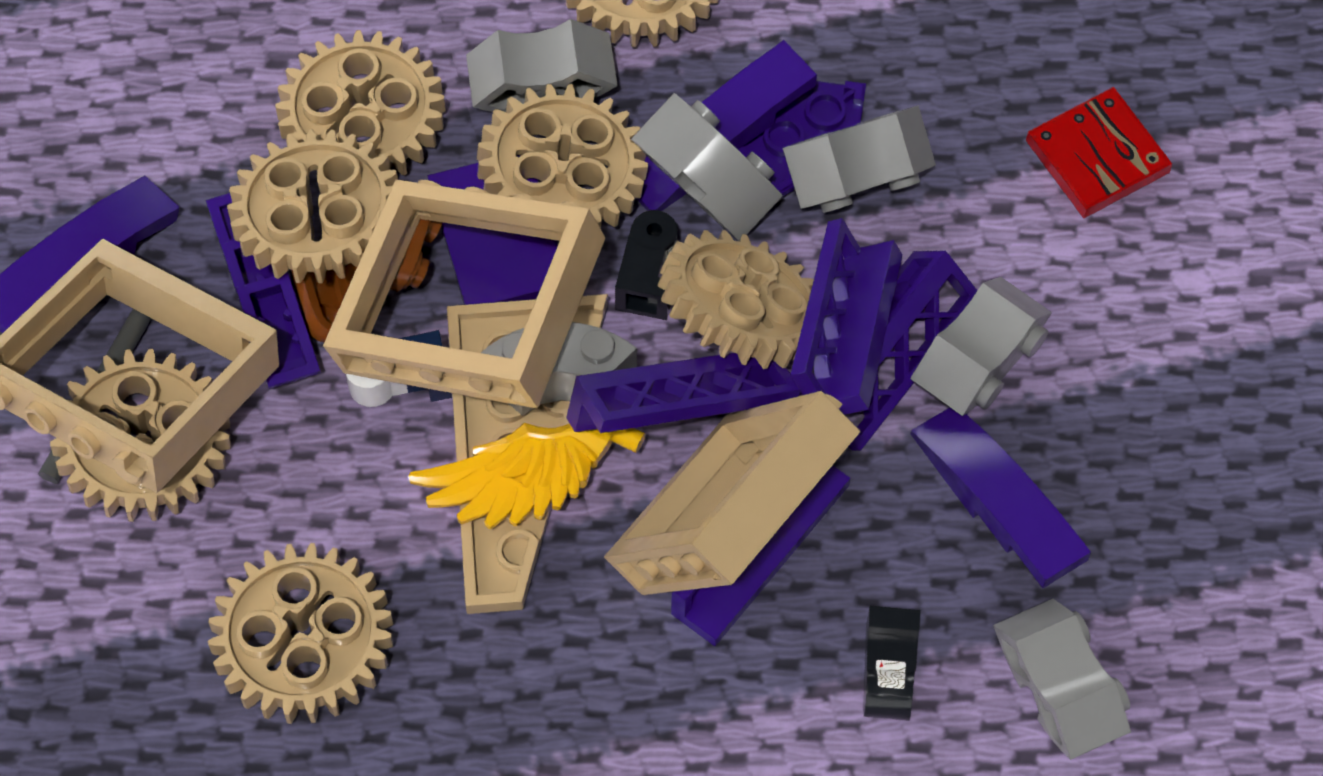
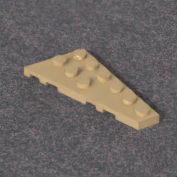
M608 294L582 296L572 322L601 328L608 305ZM536 299L447 306L449 348L481 353L503 336L525 328ZM452 393L457 461L473 457L474 446L500 440L512 434L523 423L544 428H557L570 424L566 418L570 401L559 400L540 404L538 409L534 408L522 416L508 403ZM552 501L541 520L534 518L533 507L531 512L518 526L510 524L509 518L511 513L492 530L485 526L484 521L487 515L461 525L467 614L523 610L552 507ZM469 503L459 505L460 511Z

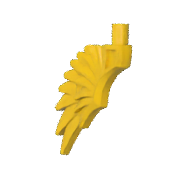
M523 423L512 434L500 440L474 446L473 457L434 468L413 471L409 473L408 477L410 484L427 488H443L426 496L428 508L452 507L469 503L457 514V520L461 525L487 515L484 523L488 529L492 530L511 513L509 518L510 524L518 526L531 512L533 507L534 518L541 520L551 501L552 509L557 511L561 510L567 493L570 498H577L580 488L587 486L591 467L593 469L597 467L598 462L609 450L612 442L637 453L644 442L646 433L636 428L600 433L598 429L574 432L570 424L557 428H544Z

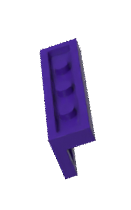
M843 218L828 221L790 376L803 395L822 391L824 394L831 395L842 403L839 410L845 415L869 410L903 254L894 240L860 248Z
M913 251L899 269L879 360L880 365L885 357H895V379L887 389H878L877 369L869 410L864 411V419L857 426L860 433L848 446L852 451H861L913 385L914 381L910 378L937 334L946 329L960 315L978 291L947 251ZM948 280L960 297L948 312H939V289ZM916 318H925V341L918 350H909V327Z
M729 353L725 358L720 355L576 376L566 418L574 432L598 429L600 433L748 410L798 397L801 391L790 376L788 369L780 367L773 359L768 368L763 369L756 358L750 357L748 363L742 365L737 353Z
M832 465L732 585L674 591L671 598V615L713 646H716L849 487L850 477Z

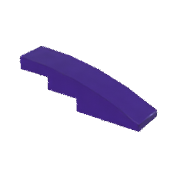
M783 40L742 69L701 103L720 120L715 129L735 148L739 149L773 126L778 111L815 87L817 74ZM646 156L645 162L648 163L646 180H644L641 198L636 199L647 211H663L687 193Z
M144 175L100 200L59 227L0 274V331L4 333L101 239L135 255L137 242L173 224L178 218L180 207Z
M230 193L206 200L242 312L277 330L279 367L266 379L268 388L273 389L320 374L321 370L288 272L277 279L274 277L271 264L259 270L256 267L253 255L247 257L243 255L240 242L235 241L230 225L231 221L227 205L232 203Z
M949 407L911 430V436L973 518L977 515L980 516L1007 553L1012 550L1016 552L1042 588H1045L1089 560L1091 551L1058 509L1024 470L967 414L962 416Z

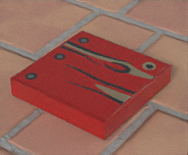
M1114 87L1028 131L1026 142L1083 219L1169 174L1173 164Z

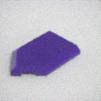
M816 81L815 87L776 113L773 126L738 150L745 157L754 152L775 172L769 181L784 197L795 188L783 148L860 123L866 83L845 81L844 85Z

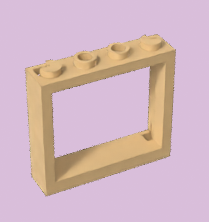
M395 180L323 347L345 374L538 409L605 241V236L590 209L576 202L565 201L562 204L538 201L524 194H515L513 197L490 194L477 187H467L463 190L443 187L429 180H420L418 183ZM420 219L560 241L512 359L371 334Z
M101 239L0 335V410L6 409L24 419L38 433H49L69 444L80 456L86 459L94 458L114 469L125 481L132 484L139 483L158 493L279 367L277 330L120 247ZM106 295L232 361L151 446L23 376Z
M822 391L727 414L608 551L604 558L642 595L732 585L860 431L839 410L842 403L833 396L824 394Z

